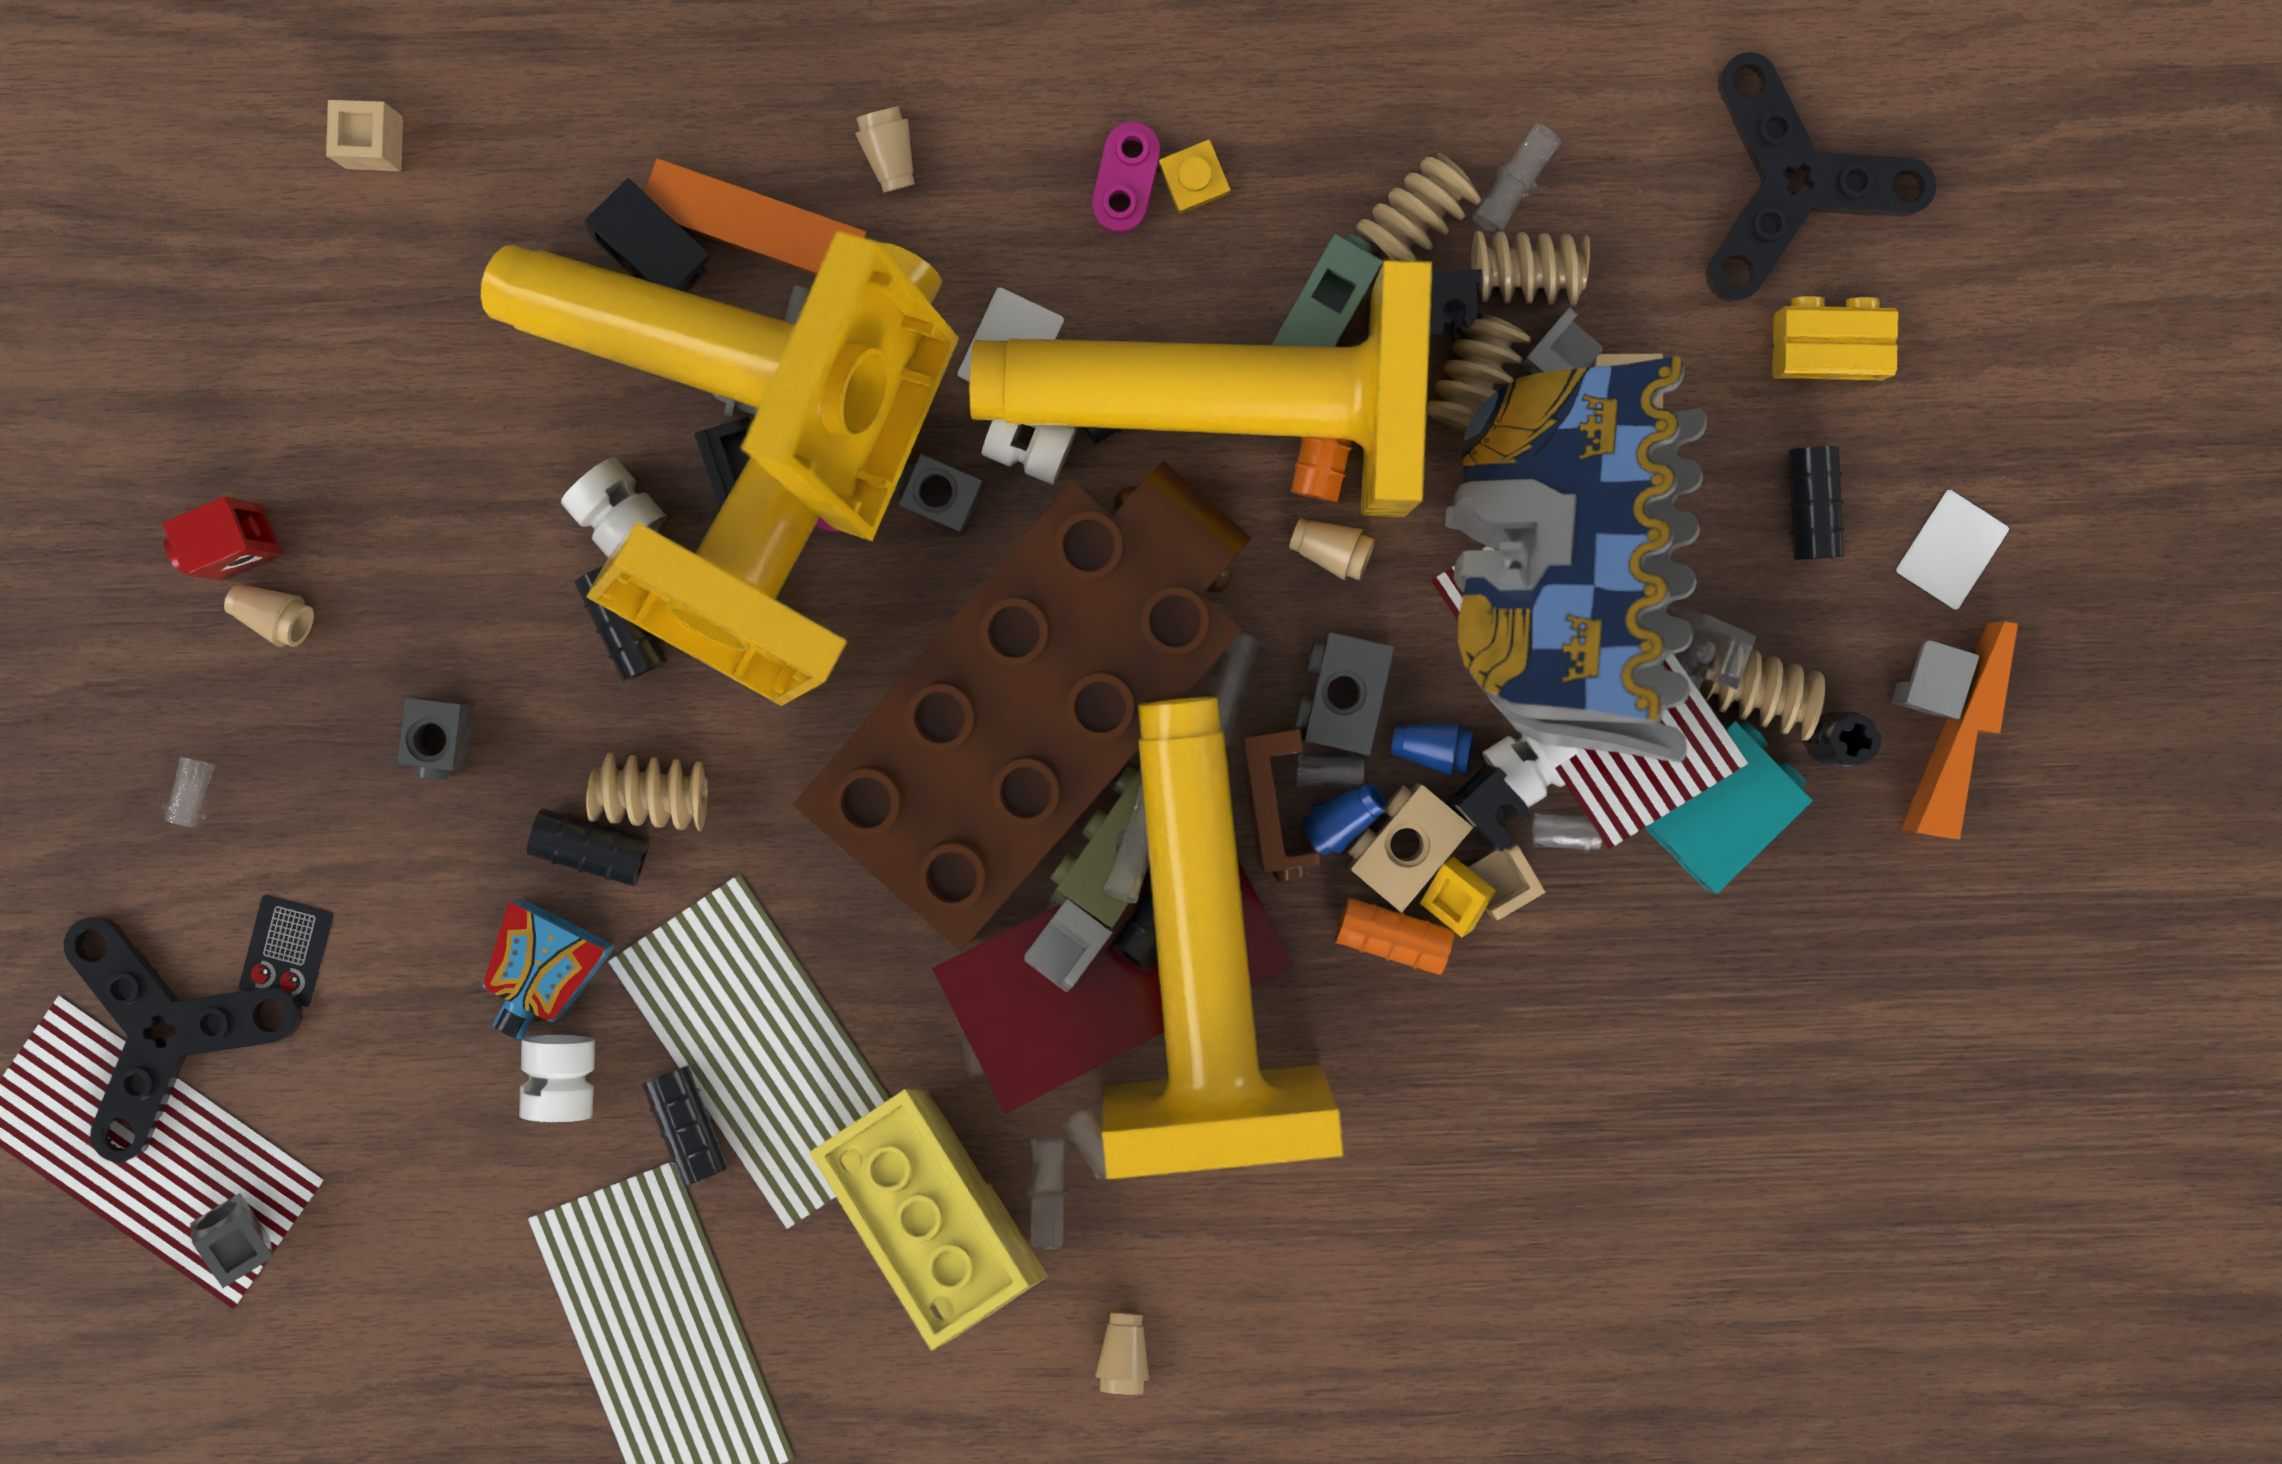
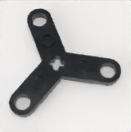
M1753 52L1739 54L1732 58L1721 71L1718 79L1720 98L1725 102L1734 120L1733 124L1762 182L1708 263L1706 281L1711 291L1718 298L1733 302L1744 300L1753 295L1761 287L1810 212L1906 217L1920 212L1933 200L1936 193L1935 175L1927 164L1918 159L1816 152L1775 67L1765 56ZM1747 67V69L1752 68L1755 73H1759L1758 76L1762 79V86L1758 95L1744 96L1736 90L1733 77L1738 69ZM1800 168L1806 172L1803 182L1809 189L1808 191L1800 189L1796 193L1791 194L1786 190L1789 180L1783 175L1784 171L1792 174ZM1906 172L1907 175L1912 174L1914 179L1917 178V184H1920V193L1914 202L1901 201L1894 194L1892 184L1898 173L1903 174ZM1739 258V260L1745 261V265L1749 266L1750 279L1744 287H1731L1724 281L1721 269L1725 260Z
M91 917L79 920L73 924L64 938L65 956L128 1036L91 1127L90 1139L97 1154L111 1162H124L146 1151L149 1143L152 1142V1135L159 1118L163 1115L186 1056L274 1043L291 1037L299 1029L300 1022L303 1020V1007L300 1005L298 997L292 991L282 987H267L178 1000L141 951L136 949L126 937L125 933L120 929L121 926L114 923L113 920L103 917ZM93 929L101 931L108 942L106 954L96 961L92 958L89 959L87 954L84 955L83 952L85 950L81 948L83 945L81 941L85 938L84 935ZM268 999L280 1002L286 1012L285 1022L278 1030H269L268 1027H264V1024L259 1021L261 1019L258 1016V1013H260L259 1008ZM160 1016H163L165 1024H174L176 1028V1034L167 1038V1046H164L161 1037H152L151 1027L160 1024ZM114 1119H125L134 1129L133 1143L126 1149L122 1147L117 1148L116 1144L111 1143L112 1139L108 1138L110 1135L108 1130Z

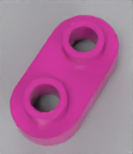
M1126 122L1118 125L1110 132L1105 143L1092 198V209L1098 225L1112 234L1123 235L1133 232L1142 224L1146 217L1160 157V144L1153 130L1142 123ZM1128 141H1137L1143 147V151L1140 156L1129 158L1122 152L1123 145ZM1117 194L1125 195L1130 200L1129 208L1124 212L1112 210L1109 206V201L1113 196Z

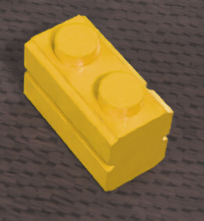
M1803 296L1791 298V306L1781 308L1775 312L1773 317V379L1885 380L1894 376L1897 371V308H1880V299L1872 297L1846 299V307H1825V298Z

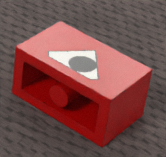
M223 496L162 522L168 537L163 542L167 557L178 571L182 570L184 576L223 581L283 555L262 504Z

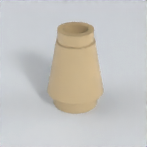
M899 106L857 117L860 131L856 132L855 135L878 182L881 183L883 193L915 185L912 175L913 164L908 119H902Z
M1300 518L1293 532L1289 549L1299 552L1300 555L1344 581L1348 577L1360 581L1372 555L1375 539L1365 536L1364 529Z
M242 583L235 584L229 590L224 602L226 613L234 616L277 647L285 645L296 647L300 645L309 634L314 620L312 607L306 605L301 596L247 586Z
M1110 1312V1321L1107 1326L1095 1377L1100 1378V1392L1125 1395H1141L1144 1393V1381H1149L1150 1378L1142 1314Z

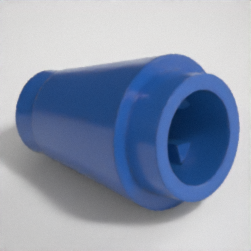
M1461 722L1396 723L1391 755L1402 757V759L1449 776H1453L1454 771L1467 773L1474 730L1461 728Z
M1367 783L1363 787H1358L1311 806L1310 814L1302 820L1303 829L1311 844L1321 854L1328 855L1333 851L1342 853L1379 818V815L1387 811V803L1379 789L1374 784Z

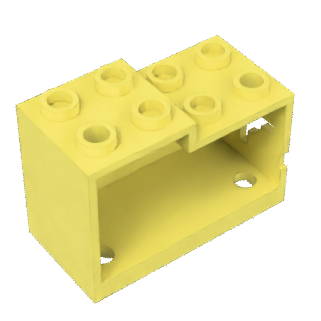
M904 1089L809 1152L931 1351L958 1337L1048 1277L990 1183L985 1182L928 1090ZM933 1303L935 1304L936 1308L938 1309L944 1320L939 1319L934 1315L932 1309Z

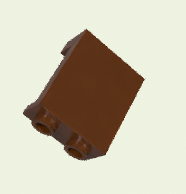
M1290 728L1239 736L1259 866L1264 873L1273 872V877H1276V881L1310 876L1308 866L1321 864L1319 852L1313 847L1284 851L1270 757L1304 752L1300 729Z

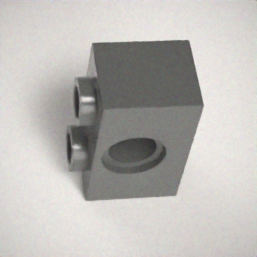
M1332 632L1325 633L1323 643L1313 642L1307 667V674L1316 675L1311 697L1301 696L1295 720V727L1304 729L1303 741L1366 755L1371 754L1394 646ZM1339 676L1349 678L1357 689L1354 703L1345 709L1333 706L1327 696L1329 684Z

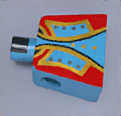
M524 898L510 901L506 908L483 981V987L486 990L505 999L493 1023V1027L510 1037L522 1039L535 1015L550 1022L561 1018L610 955L615 945Z

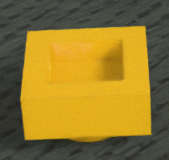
M1210 139L1158 161L1179 215L1230 195V187Z
M1453 857L1442 864L1420 904L1462 938L1473 931L1496 890Z

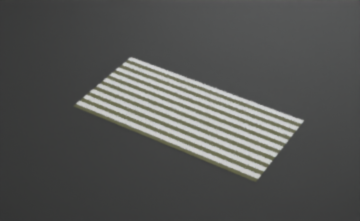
M739 874L608 962L678 1067L682 1068L689 1065L697 1088L701 1089L700 1095L704 1106L788 1229L836 1197L809 1152L888 1101L890 1097L741 874Z
M666 1163L528 1218L626 1464H782L795 1459L686 1186L682 1187L674 1164Z

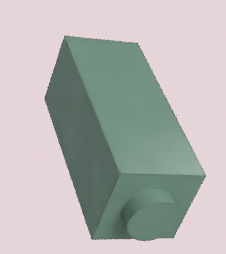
M1334 234L1272 345L1335 347L1383 262L1374 256L1376 248L1353 234H1347L1345 239Z

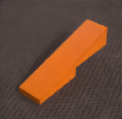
M656 158L644 191L682 229L742 252L744 250L815 277L818 275L836 231L866 239L867 231Z
M2006 621L1986 623L1974 654L1980 656L1960 719H1946L1901 827L1902 831L1960 840L1978 732L2000 733L2018 623Z

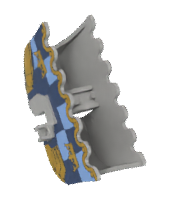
M1679 356L1624 365L1540 372L1520 377L1490 396L1474 414L1465 432L1462 450L1464 483L1459 485L1454 494L1453 506L1446 508L1445 526L1461 530L1473 540L1499 550L1464 551L1456 560L1454 580L1463 592L1458 618V644L1464 666L1515 730L1544 745L1620 752L1673 762H1682L1686 757L1687 744L1685 736L1677 728L1663 725L1660 719L1665 709L1680 706L1688 699L1690 687L1687 679L1681 673L1666 670L1663 663L1668 655L1687 649L1694 637L1691 626L1684 619L1670 616L1667 613L1668 605L1672 601L1688 597L1694 592L1697 584L1694 572L1686 565L1673 563L1670 556L1676 548L1694 542L1700 532L1697 518L1689 512L1676 510L1674 502L1680 495L1694 492L1701 486L1703 480L1702 470L1695 461L1680 458L1677 455V451L1682 444L1698 440L1704 434L1707 426V416L1702 408L1672 412L1656 408L1653 404L1655 397L1659 394L1674 390L1681 384L1685 366Z

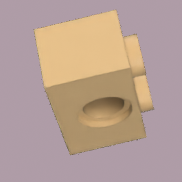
M1416 783L1411 790L1404 785L1401 786L1387 802V811L1385 813L1389 816L1375 832L1368 827L1357 837L1347 851L1353 859L1346 867L1401 913L1473 828L1424 785ZM1411 828L1419 838L1418 849L1409 858H1396L1391 851V839L1398 830Z

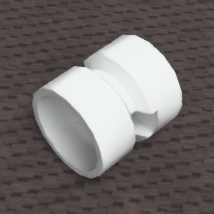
M993 420L981 454L1009 467L1017 462L1023 463L1025 474L1054 485L1064 466L1079 427L1007 424L1002 420ZM1024 425L1036 428L1029 446L1018 441Z
M616 457L606 459L588 471L565 493L561 500V504L580 526H592L594 528L592 540L607 557L612 554L636 522L657 532L668 517L648 493H636L634 491L636 479Z
M1524 734L1519 739L1507 736L1482 752L1487 765L1500 767L1508 775L1503 780L1523 799L1528 808L1547 796V786L1551 783L1558 787L1565 785L1555 767L1579 753L1577 748L1544 745Z
M560 1034L535 1035L522 1038L521 1070L529 1075V1081L520 1086L519 1117L539 1122H572L593 1117L594 1086L586 1081V1075L594 1070V1038Z

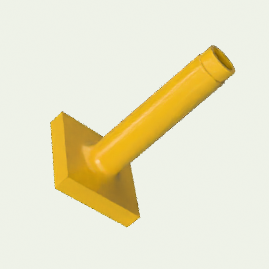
M840 231L835 233L796 324L546 251H533L516 245L504 246L492 256L485 268L481 281L483 309L492 319L513 325L515 329L758 408L759 410L742 446V450L832 528L869 541H873L959 340L956 333L878 242Z
M880 242L879 244L928 302L932 304L942 286V279L939 273L918 255L902 247ZM751 457L695 554L636 522L608 557L586 596L590 600L780 706L824 683L847 642L776 601L820 516Z
M1383 262L1369 296L1368 339L1358 346L1320 347L1009 338L1008 341L974 340L970 365L971 418L975 420H1002L1007 424L1348 439L1355 441L1363 447L1361 516L1406 517L1422 502L1432 262Z
M1218 697L1181 698L1139 704L1141 738L1138 740L1168 1079L1103 1086L1102 1137L1107 1179L1343 1156L1339 1109L1321 1064L1268 1070L1259 1069L1224 731H1221Z

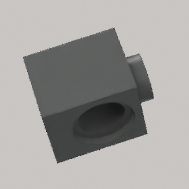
M920 454L916 465L910 462L906 463L896 485L895 493L902 495L898 504L901 508L964 535L985 484L980 479ZM934 478H943L948 480L952 486L950 500L941 507L927 506L922 497L924 486Z
M405 697L397 764L415 766L414 776L440 780H448L449 771L466 770L474 704L421 697ZM433 724L440 726L446 735V745L437 755L429 751L425 744L426 731Z
M241 1193L190 1223L192 1244L222 1288L274 1257L269 1235Z

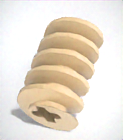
M1437 153L1438 160L1433 157H1426L1420 163L1422 175L1410 172L1404 179L1407 191L1401 188H1394L1388 194L1391 207L1378 203L1373 208L1372 213L1376 223L1368 219H1362L1356 225L1359 236L1376 248L1375 256L1383 262L1397 261L1398 259L1407 262H1417L1411 247L1415 244L1429 252L1433 248L1426 233L1429 229L1446 236L1449 233V229L1443 219L1446 213L1460 221L1465 217L1458 202L1461 198L1476 206L1481 202V198L1468 176L1444 154Z
M1481 231L1475 232L1471 250V270L1482 269V281L1477 286L1482 302L1487 303L1493 288L1500 287L1504 303H1510L1515 289L1522 288L1526 304H1532L1538 288L1544 289L1548 305H1554L1560 289H1566L1570 306H1576L1582 290L1586 287L1589 273L1590 238L1588 235L1582 237L1576 249L1573 237L1570 234H1563L1560 236L1554 249L1548 233L1539 234L1532 248L1529 237L1525 232L1516 234L1511 247H1509L1504 232L1497 231L1494 233L1488 247L1484 234Z
M1478 312L1476 316L1478 319H1475L1470 328H1465L1464 322L1460 326L1461 331L1469 339L1456 340L1451 347L1461 360H1447L1443 365L1444 373L1453 381L1439 380L1434 386L1435 393L1444 401H1429L1426 404V412L1433 419L1463 433L1466 432L1474 414L1496 392L1493 389L1494 385L1509 384L1514 381L1502 369L1504 363H1522L1523 358L1511 349L1512 344H1530L1532 340L1524 331L1509 322Z
M1728 642L1711 661L1699 692L1706 702L1713 693L1717 694L1718 712L1725 713L1733 701L1739 702V719L1746 720L1754 708L1760 709L1759 724L1762 727H1767L1775 715L1781 716L1780 733L1785 735L1790 732L1796 722L1802 723L1801 740L1808 741L1813 735L1823 711L1825 677L1818 671H1811L1804 677V671L1801 665L1790 664L1783 670V664L1780 658L1769 657L1762 663L1761 654L1754 649L1746 651L1741 656L1738 644Z
M607 753L601 768L593 767L590 774L586 796L587 816L589 821H598L605 810L610 823H620L627 812L632 825H642L648 814H650L651 823L654 827L659 828L664 827L670 816H672L673 824L679 830L686 829L694 817L696 828L698 831H702L707 812L708 780L705 777L703 764L700 761L695 762L689 776H684L679 759H674L668 773L662 774L658 757H651L646 771L641 772L639 771L636 755H629L623 770L617 769L614 753Z

